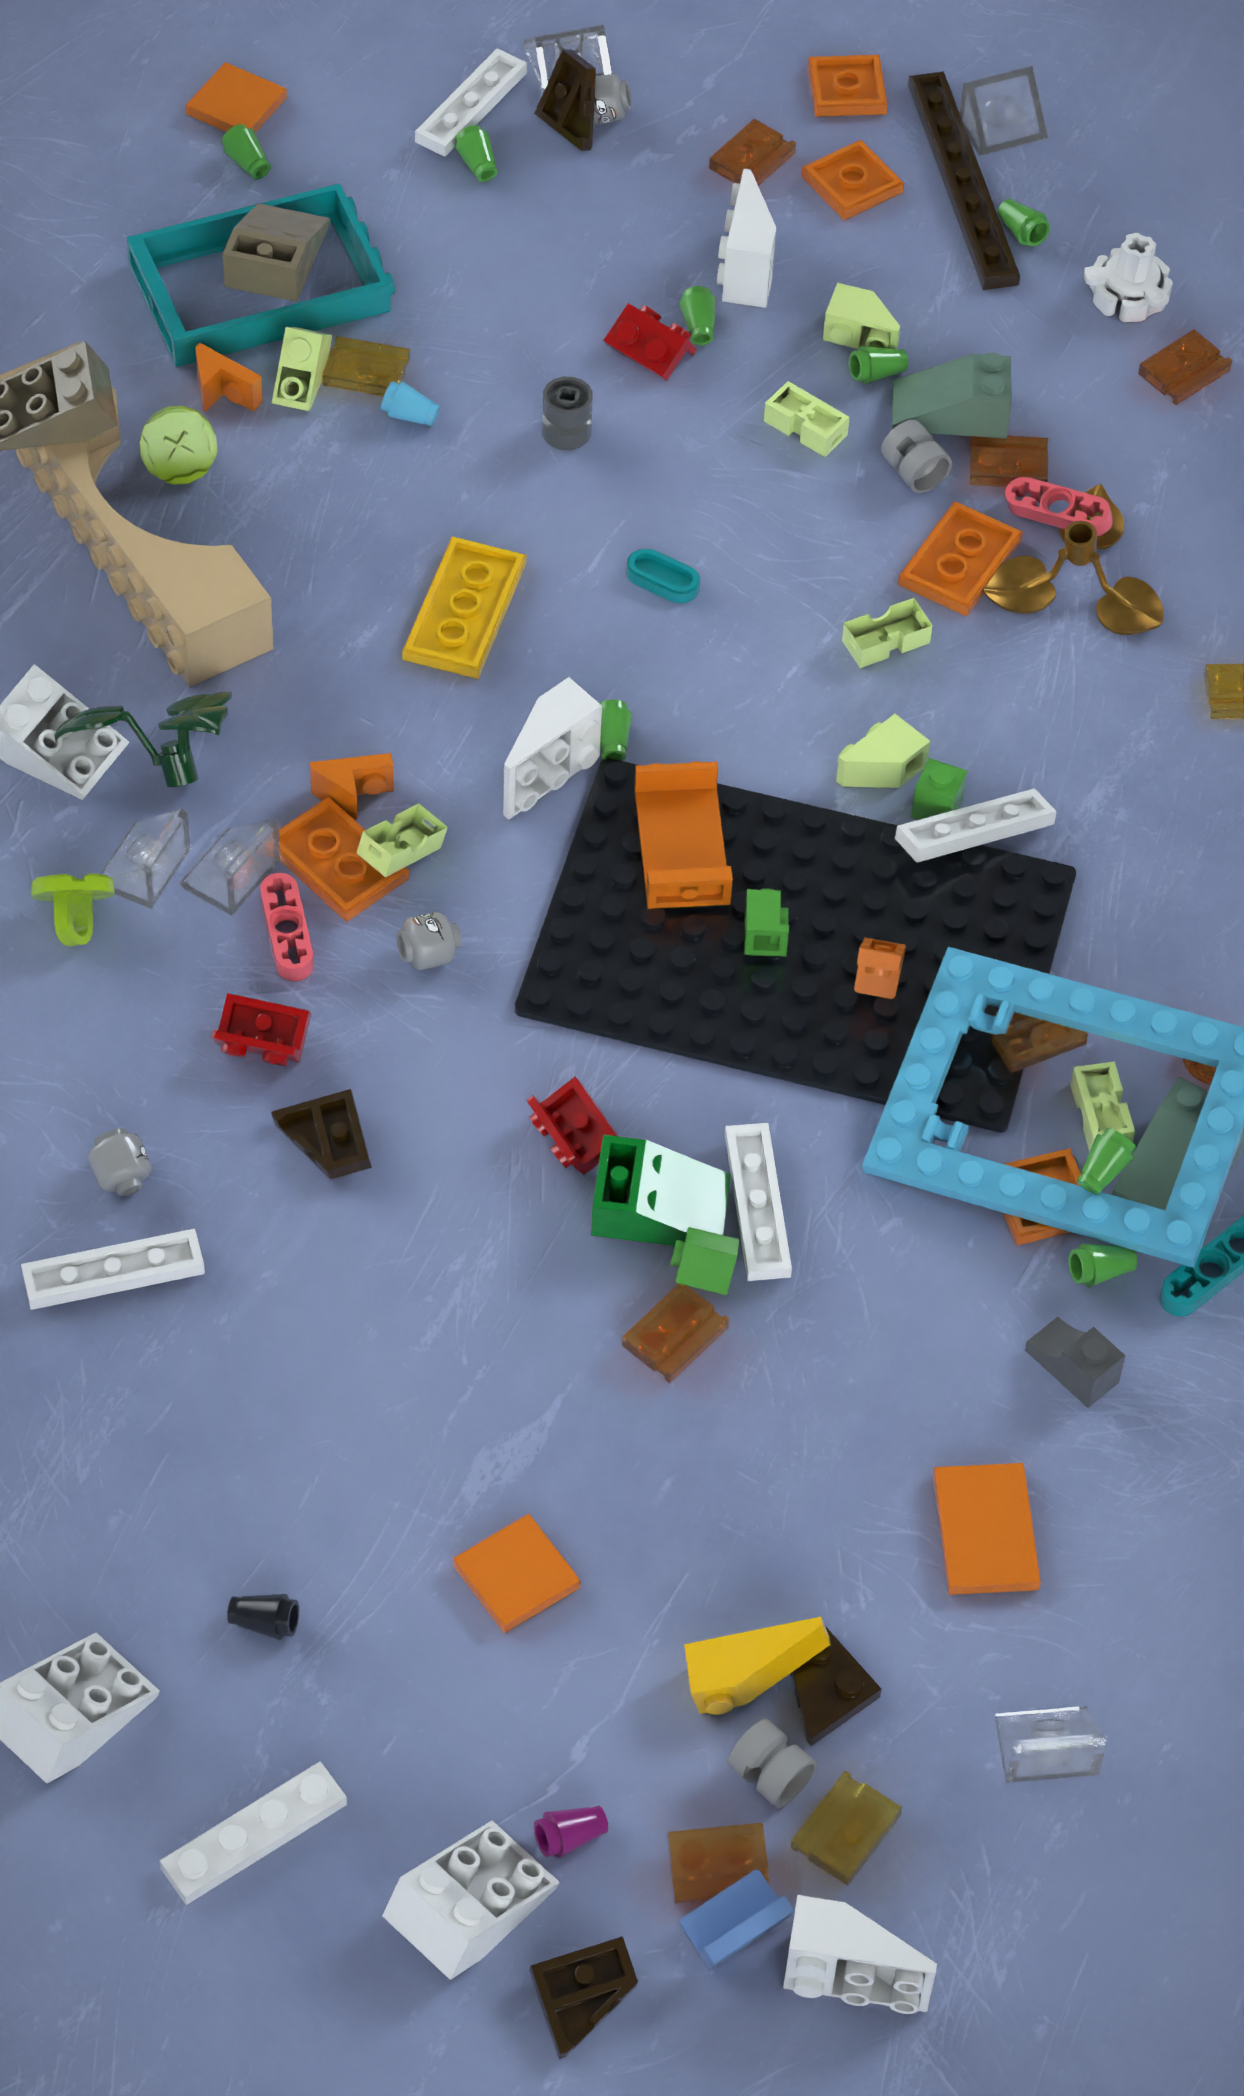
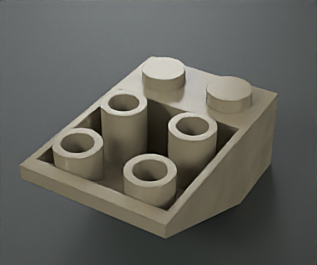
M258 203L233 228L222 254L224 287L298 302L330 225V218Z
M86 341L0 381V451L83 442L118 426L109 368Z

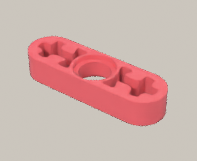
M1030 477L1014 479L1007 485L1005 490V497L1010 511L1019 517L1066 529L1069 524L1075 521H1087L1095 527L1097 536L1106 533L1113 524L1110 505L1104 498ZM1026 493H1030L1031 497L1025 496ZM1017 497H1023V499L1018 501ZM1064 500L1069 503L1068 508L1063 512L1053 513L1048 510L1055 501ZM1096 512L1101 513V517L1095 516L1092 520L1087 518V516L1093 517Z
M274 873L262 881L260 892L277 973L283 979L301 981L312 973L314 963L313 949L298 884L288 874ZM282 890L283 895H285V906L278 907V899L274 891ZM286 920L293 921L298 925V928L291 933H282L275 927L278 923ZM295 947L297 959L300 963L292 964V961L289 959L288 948Z

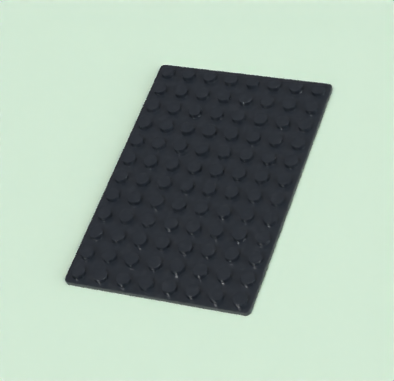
M612 758L602 759L515 1002V1013L520 1017L886 1105L947 948L959 949L1050 974L1076 878V869L1069 865L984 845L916 862L895 839L898 825L717 783L726 865L731 866L733 878L731 904L648 909L634 794L635 768L638 764ZM747 889H773L781 891V908H788L789 934L786 956L744 955ZM864 938L906 945L898 988L893 999L857 993L854 989L858 969L859 948ZM987 1005L985 1013L997 1016L999 1008ZM1014 1012L1006 1034L1000 1033L998 1035L974 1029L970 1025L967 1034H962L936 1101L938 1109L935 1115L949 1121H958L966 1125L995 1132H1005L1009 1126L1038 1018Z

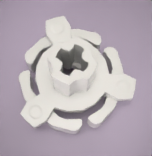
M1139 233L1126 235L1125 242L1121 244V248L1111 250L1109 260L1107 256L1100 255L1097 257L1094 266L1084 269L1085 282L1089 284L1094 294L1093 303L1105 316H1113L1115 314L1118 300L1122 301L1119 319L1122 322L1144 321L1151 314L1164 310L1166 304H1168L1173 281L1168 278L1170 268L1161 259L1154 256L1156 243L1151 237H1145Z

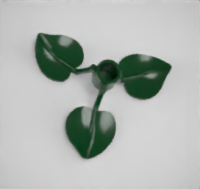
M232 692L194 695L168 706L166 710L169 716H180L161 721L158 724L159 729L177 730L178 740L162 744V752L159 754L131 713L124 711L123 706L96 707L73 715L57 729L54 735L55 741L68 732L108 726L117 721H124L129 724L151 756L153 766H162L167 787L187 785L198 780L190 747L189 730L219 735L222 722L228 715L227 707L222 705L232 698Z

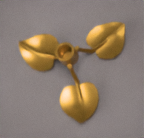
M1102 484L1092 487L1085 493L1102 497L1109 503L1113 524L1106 533L1097 536L1096 529L1091 523L1087 521L1072 522L1066 529L1059 528V534L1065 543V548L1058 551V558L1049 573H1047L1044 563L1039 559L1027 555L1016 556L1001 564L988 584L984 586V593L987 598L1000 608L1014 613H1035L1045 609L1054 601L1056 589L1050 581L1056 578L1065 560L1068 559L1077 566H1084L1091 562L1095 568L1102 590L1107 594L1099 599L1096 606L1097 617L1102 626L1116 634L1132 635L1157 629L1164 621V609L1161 600L1149 584L1141 579L1129 576L1119 579L1113 588L1107 582L1100 563V555L1096 553V549H1107L1121 539L1124 533V518ZM1096 512L1093 517L1087 516V518L1092 520L1095 516L1101 517V513Z

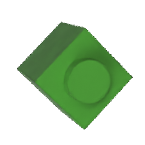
M929 758L915 786L911 818L920 820L959 809L963 802L967 770Z
M688 1227L685 1241L676 1240L670 1265L678 1267L675 1283L727 1295L737 1259L739 1239Z

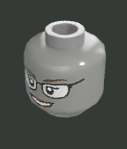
M615 73L596 76L594 125L623 120L627 110L632 109V98L628 82L622 81Z
M441 912L410 917L404 921L402 930H398L396 934L397 947L404 963L409 962L416 970H424L452 963L456 948H460L462 944L458 925L456 923L450 924L448 918Z
M119 1128L105 1132L95 1138L93 1141L95 1145L89 1151L88 1159L99 1187L108 1192L117 1191L118 1196H128L143 1188L142 1181L149 1176L152 1167L140 1137L137 1134L127 1133L126 1129Z

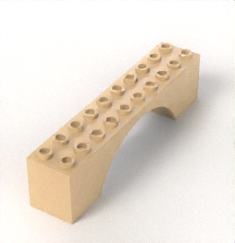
M79 342L0 375V381L79 344ZM112 386L118 426L83 442L15 449L21 465L24 468L29 467L34 473V479L42 493L48 492L51 496L53 506L59 517L67 518L79 544H86L98 570L104 569L107 573L117 596L123 595L126 599L136 622L142 621L145 625L152 645L156 649L161 647L164 651L171 671L175 675L180 674L188 686L191 687L274 650L271 597L232 545H193L156 536L123 518L103 498L95 485L98 475L110 455L121 445L116 390Z

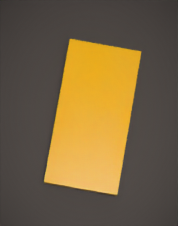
M452 536L402 650V660L479 679L527 564V555Z

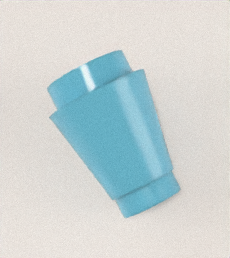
M392 381L385 392L380 410L387 412L390 418L426 424L432 427L439 414L440 405L434 403V401L403 381L400 384Z

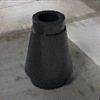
M287 1594L233 1596L228 1605L227 1620L229 1624L281 1640L283 1636L292 1637L296 1632L299 1621V1603L295 1599H289Z

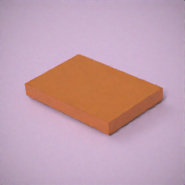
M954 501L901 572L898 585L967 617L984 594V586L988 584L999 566L1011 557L1021 543L1023 532Z
M329 796L266 838V848L345 922L351 920L409 879V869L407 867L385 877L357 854L361 836L365 829Z
M1024 1463L934 1467L933 1481L948 1595L1039 1590L1041 1581Z

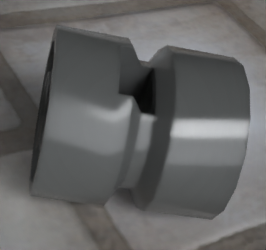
M565 376L559 377L549 382L543 390L542 436L554 448L574 450L585 445L591 437L593 391L582 379Z

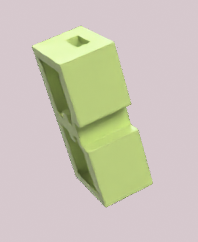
M789 381L765 402L764 422L788 436L793 432L800 435V443L824 457L848 436L849 416Z
M915 598L889 606L888 611L879 618L872 619L869 614L844 622L842 642L859 668H863L888 659L890 651L896 648L902 654L930 644L933 625Z
M418 803L397 814L393 824L385 820L363 831L357 854L383 876L387 877L441 849L448 827ZM426 819L428 822H430L434 826V829L431 826H429L426 822H424V820Z
M1115 1061L1073 1067L1070 1086L1076 1107L1080 1108L1082 1112L1083 1131L1089 1152L1096 1135H1102L1106 1128L1118 1131L1133 1142L1135 1129L1127 1102L1120 1103L1123 1088Z

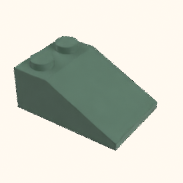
M996 353L970 354L893 380L892 429L905 421L917 420L931 434L1007 438L1012 403L1011 356H1001Z
M1180 1076L1159 1105L1132 1155L1134 1159L1125 1167L1113 1189V1196L1166 1210L1208 1094L1207 1090ZM1244 1130L1229 1172L1244 1151Z

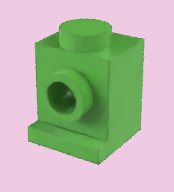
M747 889L744 955L786 956L789 934L788 908H781V891L773 889Z

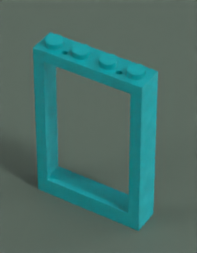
M340 183L259 204L330 218V224H332L362 286L195 330L185 331L157 268L224 251L233 228L257 204L126 237L128 264L175 367L195 363V347L199 343L225 355L283 340L286 327L317 331L391 311V295L395 294L393 278L389 272H384L380 252L377 247L372 248L368 228L364 221L359 222L355 202L351 196H346Z

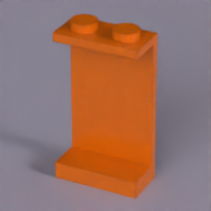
M693 761L677 764L653 763L649 765H636L634 794L648 909L731 904L733 878L731 866L726 865L717 795L718 762Z

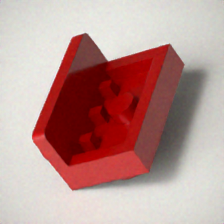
M627 303L603 341L607 346L667 381L684 354L687 352L693 356L697 349L689 341L691 334L675 323L668 327L659 322L662 317L645 305H642L639 310Z
M227 993L218 1031L213 1030L212 1040L217 1045L222 1046V1053L245 1058L248 1051L262 1054V1061L273 1065L287 1066L288 1060L300 1063L312 1013L305 1009Z
M576 1076L542 1102L534 1095L526 1100L534 1111L529 1116L533 1125L544 1137L550 1134L556 1144L551 1147V1150L565 1168L573 1165L583 1175L599 1164L603 1135L619 1136Z

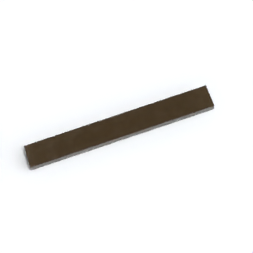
M944 71L909 76L908 87L982 289L988 290L1019 285L1020 274Z

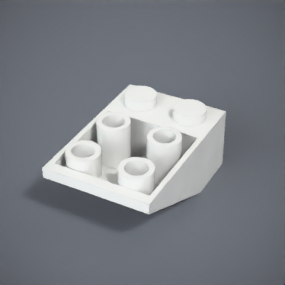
M743 169L740 184L734 183L732 188L730 205L735 206V209H728L726 214L724 231L729 232V236H721L718 258L725 259V263L719 264L717 285L723 286L722 302L766 308L773 276L776 225L752 171Z
M35 664L0 704V759L6 764L81 800L90 792L129 744V741L110 725L68 732L55 741V732L62 723L73 715L89 708Z
M570 677L538 697L504 763L503 815L508 820L521 811L524 812L531 809L538 799L551 790L561 788L571 776L581 769L590 768L600 757L602 705Z
M95 1632L0 1682V1740L43 1781L49 1783L80 1766L158 1697L160 1690Z
M491 1820L401 1876L382 1916L451 1980L484 1958L552 1894L560 1882Z
M797 1895L784 1989L793 1990L797 1995L807 1998H816L821 1995L838 1997L845 2003L855 2006H865L869 2003L890 2006L892 2010L903 2014L928 2011L937 1963L845 1902Z

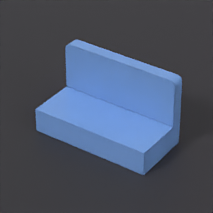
M754 1870L682 1917L679 1925L710 1971L787 1920L795 1911L785 1895L778 1898L759 1870Z

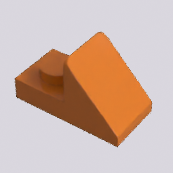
M201 343L195 347L197 377L204 412L222 395L226 396L233 403L240 404L253 412L263 403L261 375Z
M391 753L310 762L311 793L321 800L329 796L353 819L357 820V795H375L381 792L394 791Z
M864 938L859 948L857 959L858 969L854 986L855 991L861 994L893 999L898 988L906 945Z

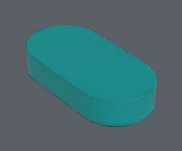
M647 548L634 551L627 559L626 573L628 579L633 584L675 603H687L698 596L700 591V575L694 568L656 550Z

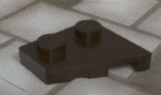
M562 49L534 114L581 151L591 150L593 146L596 68L572 49Z
M351 1089L271 1112L276 1127L330 1180L372 1168Z
M827 1627L830 1646L790 1673L795 1684L794 1692L798 1708H801L805 1724L806 1741L810 1746L879 1699L882 1690Z
M623 1936L533 1964L529 1969L559 2059L566 2057L638 1984Z

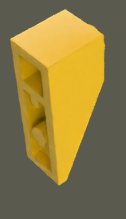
M822 1617L684 1644L691 1696L699 1713L720 1715L730 1712L733 1707L747 1705L830 1646V1638Z

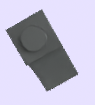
M1059 1317L1055 1318L1030 1338L1025 1348V1351L1087 1408L1119 1383L1126 1356L1095 1327H1092L1087 1332L1079 1331Z

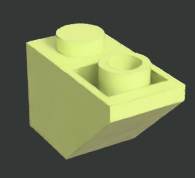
M837 283L825 313L823 340L859 349L861 346L898 350L900 325L875 292Z
M297 327L285 328L272 398L273 404L305 411L311 410L326 372L332 335Z
M893 714L883 723L878 722L873 725L867 735L855 745L849 744L841 751L837 759L836 782L842 787L900 788L924 769L928 761L930 740L897 714Z

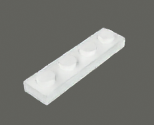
M497 48L415 131V143L446 157L456 145L455 137L458 132L468 126L477 125L527 74V62Z
M1034 788L898 825L895 839L916 862H921L1054 825L1057 811Z
M758 1123L726 1126L725 1141L747 1281L791 1278L792 1265L769 1124Z
M195 1228L21 1264L30 1310L205 1274L204 1262Z
M320 1761L161 1859L160 1869L187 1905L346 1806L347 1796Z

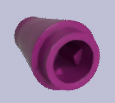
M599 1805L545 1812L543 1818L534 1822L535 1839L545 1857L554 1855L557 1858H561L608 1832L607 1817Z

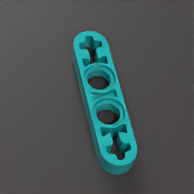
M1244 1215L1200 1250L1194 1268L1182 1264L1165 1278L1159 1300L1166 1312L1178 1317L1190 1315L1244 1272V1253L1236 1252L1229 1244L1233 1239H1244ZM1207 1262L1215 1263L1222 1269L1223 1273L1218 1277H1208L1200 1271L1199 1266ZM1190 1280L1193 1282L1187 1298L1183 1295L1177 1298L1172 1295L1173 1290L1181 1293L1189 1287Z

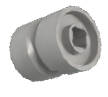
M908 420L896 426L885 437L881 445L883 457L894 470L899 472L909 488L916 493H925L937 487L948 476L952 468L950 456L939 443L934 442L932 435L917 420Z
M765 1718L754 1724L740 1738L732 1749L727 1764L748 1783L756 1780V1790L779 1809L790 1803L803 1790L812 1778L817 1768V1762L797 1744L787 1746L788 1736L770 1720Z

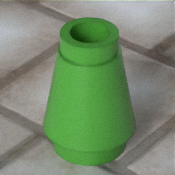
M239 124L230 128L222 138L224 153L251 175L253 179H261L269 173L271 165L253 129Z
M478 125L468 126L458 132L455 137V150L477 177L478 181L486 182L492 180L497 175L498 170L488 132L482 130Z
M1013 199L1005 200L998 208V217L1002 219L1022 245L1038 246L1047 238L1050 224L1044 213Z
M694 286L688 288L682 293L679 307L687 329L691 334V341L696 345L709 344L714 339L716 298L707 287Z
M861 346L857 351H852L849 356L851 377L854 381H861L863 384L906 372L908 368V357L903 349Z
M615 699L605 700L599 703L602 705L600 736L602 759L612 758L623 761L626 758L633 715L628 710L627 703Z
M1106 1128L1102 1135L1097 1134L1081 1175L1077 1179V1183L1092 1194L1099 1195L1134 1159L1132 1152L1136 1148L1135 1144L1111 1128Z
M1081 1244L1078 1249L1072 1250L1069 1254V1271L1076 1284H1084L1087 1287H1091L1130 1271H1135L1137 1268V1255L1134 1250L1117 1245Z

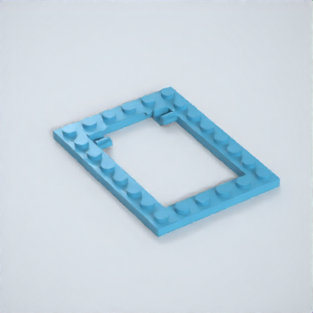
M948 947L863 1161V1172L1194 1268L1244 1130V1027ZM987 1005L999 1008L997 1016L985 1013ZM1016 1012L1216 1067V1072L1166 1210L1103 1192L1095 1195L1082 1186L960 1152L969 1131L968 1125L958 1121L955 1122L954 1126L943 1123L940 1117L935 1115L938 1109L936 1101L962 1034H967L970 1025L974 1029L995 1035L1000 1033L1006 1034L1012 1016ZM934 1141L946 1142V1148L935 1145Z

